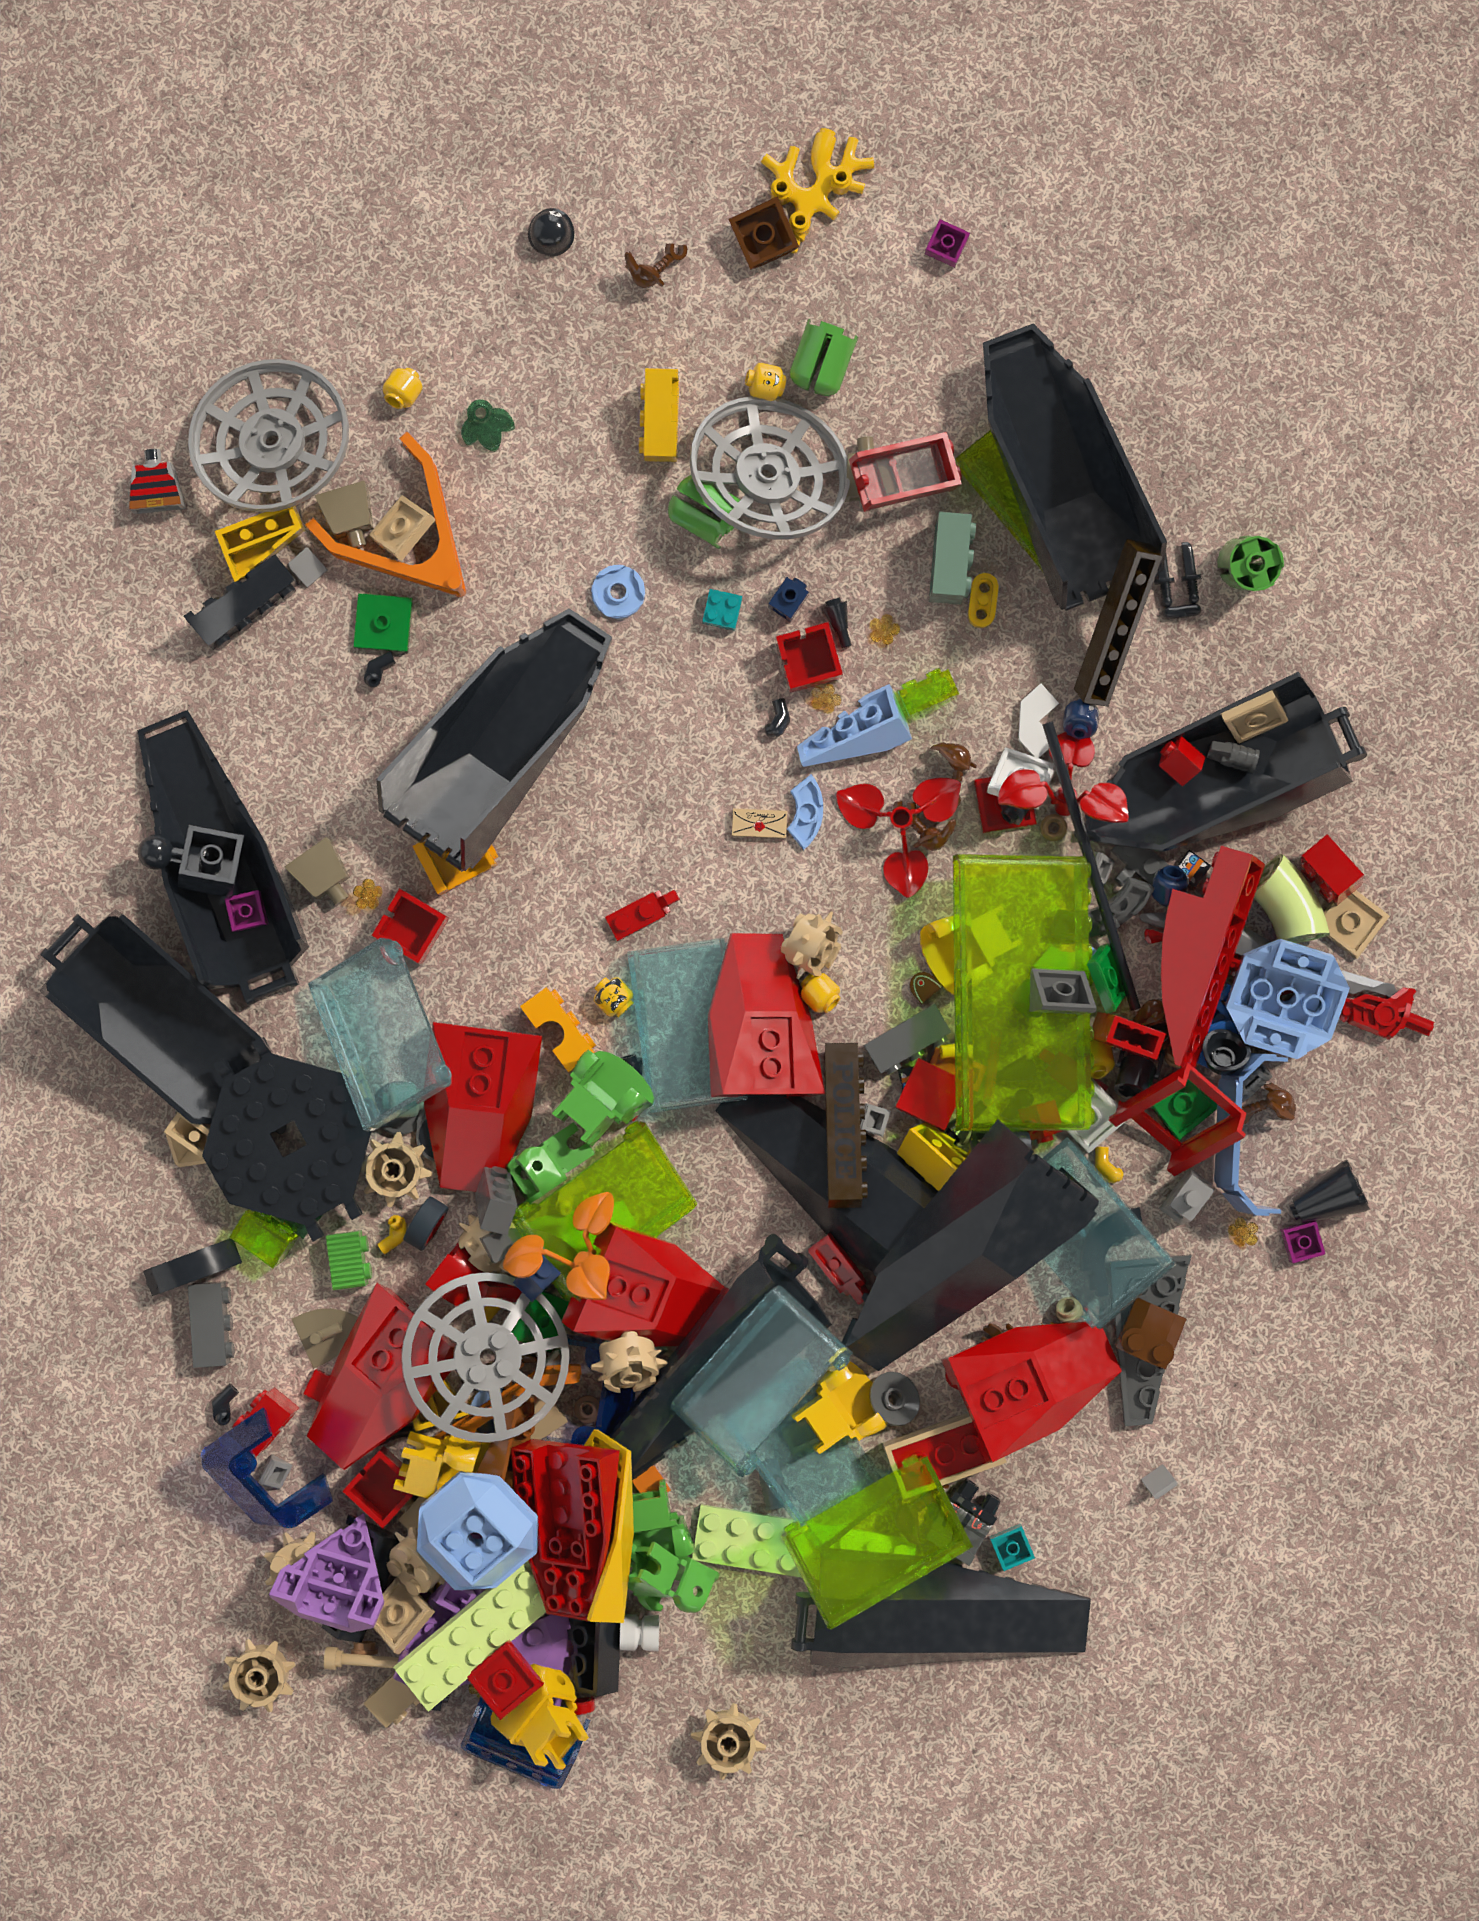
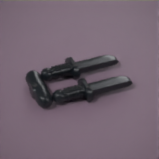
M1181 542L1185 576H1181V581H1187L1189 601L1192 604L1170 607L1172 605V593L1170 592L1171 585L1169 583H1175L1174 577H1169L1167 554L1165 555L1164 570L1159 572L1158 579L1154 580L1155 585L1160 584L1162 604L1167 607L1163 610V616L1166 619L1187 618L1201 613L1200 605L1196 604L1199 601L1196 580L1202 578L1201 574H1196L1194 552L1189 542Z

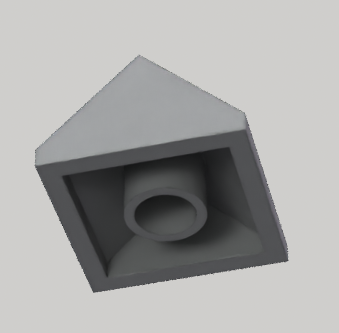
M1031 969L1029 1012L1095 1013L1096 1005L1085 971Z

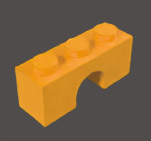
M546 987L520 1007L537 1029L550 1021H555L562 1026L564 1039L552 1051L567 1072H571L586 1050L589 1049L591 1052L596 1053L593 1048L597 1045L588 1033L582 1035L577 1028L581 1023L572 1011L566 1013L561 1004L565 1001L557 990L553 989L550 991Z

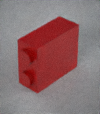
M1097 1012L1088 1038L1137 1056L1157 1060L1166 1033L1116 1015Z

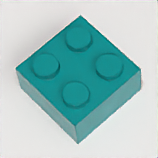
M709 589L702 624L735 631L743 596Z
M1021 1524L989 1536L1003 1571L1035 1559Z

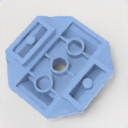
M1278 939L1243 954L1225 1005L1245 1044L1299 1059L1306 1055L1307 1052L1332 1039L1350 988L1332 954ZM1283 991H1293V996L1289 1000L1283 1001L1280 999Z
M459 1471L424 1501L419 1508L417 1552L454 1590L496 1588L537 1553L538 1516L500 1476ZM477 1532L481 1534L483 1538L475 1539L470 1535V1533Z

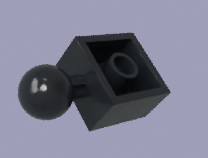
M189 825L184 849L172 847L169 840L161 835H150L140 842L137 854L140 862L152 870L162 869L169 863L180 865L177 888L232 898L244 835Z

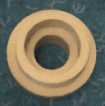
M1064 1297L1057 1303L1056 1316L1063 1323H1073L1083 1314V1307L1080 1301L1073 1297Z

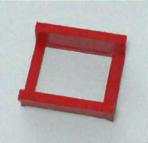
M1188 1062L1181 1069L1127 1101H1119L1116 1113L1109 1116L1108 1119L1115 1127L1132 1119L1171 1152L1167 1171L1174 1177L1242 1140L1246 1135L1242 1131L1246 1112ZM1187 1079H1189L1230 1116L1181 1143L1144 1110L1184 1088Z

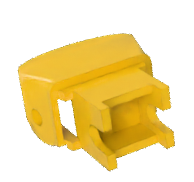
M1001 905L972 921L969 916L962 917L961 913H958L957 915L928 923L921 929L920 945L927 965L940 985L952 995L961 996L971 991L993 973L991 967L995 963L992 959L1022 944L1020 939L1010 942L1000 924L996 913L1004 910Z
M845 1358L837 1359L824 1375L816 1381L818 1388L815 1391L818 1396L791 1414V1417L796 1422L804 1418L815 1433L819 1442L812 1447L818 1454H821L845 1436L860 1441L887 1427L878 1412L875 1414L871 1407L869 1398L872 1385L871 1380L857 1365Z
M410 1432L407 1444L416 1446V1450L404 1447L401 1457L410 1459L409 1465L402 1464L399 1475L406 1477L405 1481L396 1479L393 1489L428 1499L434 1494L436 1486L438 1490L459 1471L477 1473L491 1442L467 1441L454 1436H445L443 1441Z
M533 1663L530 1666L544 1682V1685L503 1719L499 1720L495 1713L492 1712L491 1724L511 1744L525 1746L535 1765L546 1766L548 1764L544 1755L546 1754L556 1769L563 1770L566 1765L562 1758L576 1740L586 1741L589 1737L574 1713L577 1709V1705L574 1703L577 1698L570 1678L561 1670ZM552 1698L563 1699L568 1708L553 1705Z

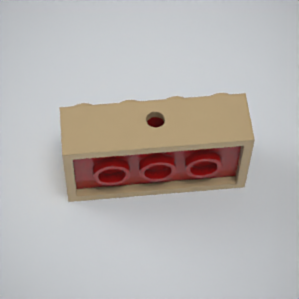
M969 1412L883 1442L902 1499L1007 1463L1006 1459L1003 1457L993 1463L984 1462L974 1438L978 1433Z

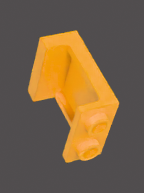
M419 842L412 846L438 895H442L497 866L495 859L499 857L494 846L491 844L485 855L473 869L469 867L466 871L461 872L446 861L447 856L450 854L449 852L445 857L441 858L425 847V842Z

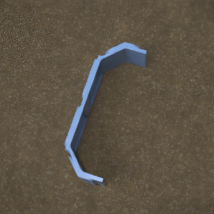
M1251 1053L1249 1061L1233 1074L1221 1075L1218 1089L1242 1109L1243 1081L1264 1061L1288 1062V1058L1277 1057L1276 1054ZM1217 1104L1218 1123L1230 1115ZM1240 1141L1215 1154L1214 1182L1216 1187L1221 1188L1225 1192L1222 1193L1236 1211L1258 1216H1269L1270 1213L1281 1214V1209L1254 1205L1238 1186Z

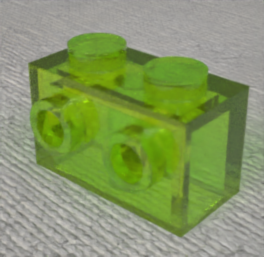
M938 668L925 674L927 679L918 683L916 679H913L901 685L902 690L898 691L897 697L907 719L958 697L959 692L949 669L941 671Z
M249 1209L245 1211L229 1236L272 1269L284 1261L299 1238L288 1224L277 1221L271 1215Z

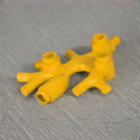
M821 128L816 133L811 149V164L816 174V181L809 188L798 186L793 178V171L800 151L799 148L790 146L786 160L783 163L777 162L768 154L761 160V163L771 170L776 177V180L771 185V199L778 196L781 205L791 202L795 207L796 212L791 215L789 223L799 245L800 242H804L805 237L808 235L811 218L816 212H823L833 221L840 214V211L833 207L828 200V195L831 191L838 195L846 194L848 191L863 194L865 184L854 181L852 173L858 170L873 169L874 158L858 159L855 157L859 141L857 138L848 137L841 164L835 167L830 163L836 143L835 132L827 128ZM842 177L845 181L840 182L837 178ZM784 188L786 191L779 192L777 189ZM797 221H802V222H804V224H803V225H797L796 222H797ZM798 249L794 250L791 253L796 254L798 252Z

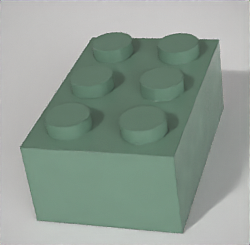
M938 513L935 522L929 602L961 605L963 599L968 598V593L971 591L972 577H967V571H970L974 557V550L969 549V544L973 543L976 533V523L971 522L972 514Z

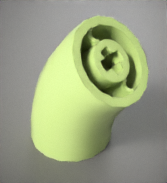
M1278 854L1272 858L1264 867L1254 899L1268 915L1275 930L1277 940L1283 939L1293 943H1302L1330 935L1321 904L1303 874L1283 854Z

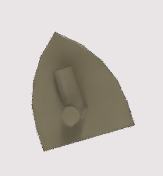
M330 1308L316 1309L292 1318L313 1369L339 1355L358 1316L346 1311Z

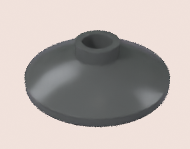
M886 1372L873 1381L869 1393L870 1404L875 1414L878 1412L885 1423L893 1426H902L911 1422L916 1417L920 1407V1397L916 1386L908 1377L898 1372ZM888 1397L892 1398L893 1405L889 1402Z

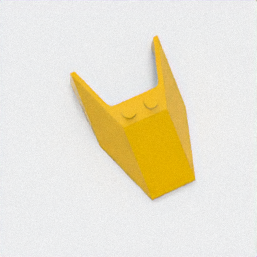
M594 1429L584 1446L620 1450L608 1546L610 1552L587 1620L590 1622L624 1623L634 1535L631 1451L601 1431Z

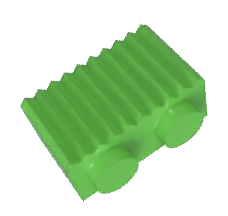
M362 1230L327 1235L326 1241L332 1289L339 1290L368 1285V1279H372L371 1264L366 1263L365 1252L369 1251L367 1236H362Z

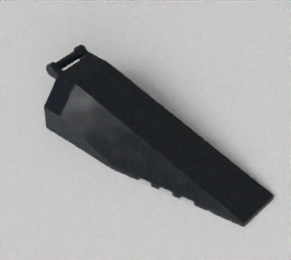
M185 710L137 730L142 761L145 767L146 784L149 788L150 808L154 817L155 835L165 837L169 840L172 847L184 849L189 825L244 835L232 896L259 890L264 902L268 924L234 932L231 928L225 902L227 897L177 888L180 865L169 863L161 869L163 884L198 981L207 989L240 987L248 1006L256 1003L257 999L288 986L291 988L298 986L299 981L292 966L309 948L302 926L266 841L188 710ZM186 718L187 720L183 724L149 738L145 736V734ZM281 970L284 971V977L251 989L250 983Z
M787 1095L725 1097L715 1110L827 1235L831 1232L842 1248L872 1272H874L879 1263L938 1193V1190L926 1182L924 1177L913 1167L909 1166L897 1154L896 1150L866 1134V1146H861V1156L866 1155L867 1172H862V1182H867V1199H862L861 1208H828L825 1110L802 1097H787Z
M776 1234L769 1235L765 1240V1245L739 1267L668 1358L667 1365L658 1371L659 1375L655 1376V1384L643 1390L608 1435L631 1451L632 1480L664 1459V1453L677 1443L682 1446L688 1442L686 1437L698 1428L703 1431L709 1427L708 1421L719 1413L726 1415L751 1397L832 1325L817 1300L796 1278L807 1267L808 1258L802 1253L794 1252ZM779 1253L790 1261V1264L785 1267L772 1258V1256Z
M820 1547L818 1593H796L795 1603L798 1606L795 1638L791 1640V1649L799 1652L810 1650V1665L831 1667L925 1664L1083 1653L1086 1651L1091 1598L1054 1588L1048 1589L1045 1586L1034 1583L1027 1584L1015 1581L1014 1578L1006 1576L1003 1578L991 1575L987 1571H976L964 1568L959 1564L931 1557ZM809 1605H817L814 1638H806Z

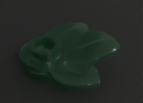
M478 399L468 406V419L462 425L461 435L466 445H471L478 440L484 448L496 452L501 443V432L514 430L515 424L506 410L493 408L488 401ZM478 408H483L486 411L484 418L480 419L476 416L475 412Z

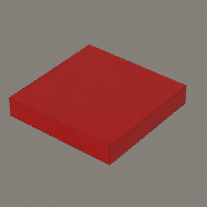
M992 777L974 780L983 833L1037 824L1034 809H1029L1020 825L1007 823L1001 815L1002 810L1001 805L998 804V796L987 793Z
M918 1058L894 1108L945 1131L968 1081Z
M510 1639L467 1676V1680L499 1720L503 1719L544 1685V1682Z

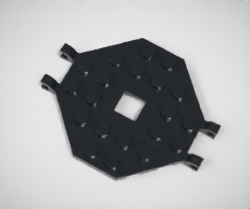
M261 1037L253 1041L252 1044L262 1060L236 1074L233 1073L226 1058L213 1064L223 1079V1084L202 1157L229 1204L303 1224L312 1242L325 1235L315 1218L342 1203L351 1220L363 1214L354 1198L375 1121L348 1074L273 1054L265 1037ZM294 1121L307 1145L283 1157L271 1133Z

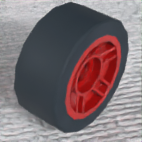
M431 1196L428 1197L410 1223L403 1240L418 1250L423 1251L443 1222L449 1209L448 1206Z

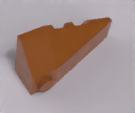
M513 1395L511 1401L515 1400L518 1396ZM529 1398L518 1408L504 1414L507 1430L516 1428L535 1415L534 1398ZM535 1426L518 1436L491 1442L477 1473L500 1476L515 1492L511 1448L530 1440L531 1435L535 1431Z

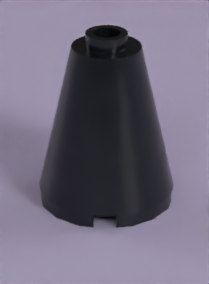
M1347 1159L1340 1162L1292 1198L1294 1204L1289 1205L1295 1220L1301 1219L1303 1223L1370 1210L1365 1194L1357 1177L1353 1175L1351 1171L1353 1169Z

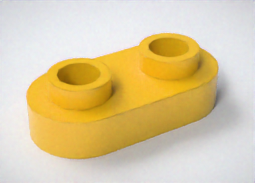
M989 573L977 575L971 584L968 620L976 628L988 627L993 622L996 614L999 584L997 579ZM983 583L989 586V591L986 593L981 592L979 586ZM983 610L986 613V618H977L976 612Z

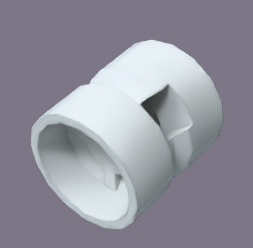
M625 1614L624 1623H620V1650L635 1651L638 1645H641L643 1650L659 1651L660 1615L647 1614L642 1620H639L637 1614Z

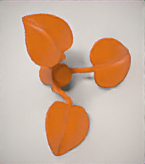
M604 1192L591 1196L582 1201L575 1209L573 1225L577 1230L583 1231L582 1236L588 1251L579 1252L575 1256L574 1262L547 1249H543L544 1240L540 1236L527 1235L518 1239L510 1247L503 1262V1269L517 1278L530 1277L541 1267L543 1262L542 1255H547L572 1268L566 1278V1285L571 1293L584 1299L605 1300L607 1298L610 1267L606 1258L596 1255L597 1251L590 1242L589 1233L599 1235L609 1225L614 1209L612 1193Z

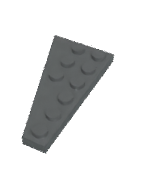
M1191 1254L1109 1261L1116 1341L1136 1296L1178 1315L1182 1291L1186 1283L1185 1278L1188 1265H1190L1192 1257ZM1117 1348L1118 1364L1122 1371L1119 1374L1124 1426L1153 1424L1165 1369Z

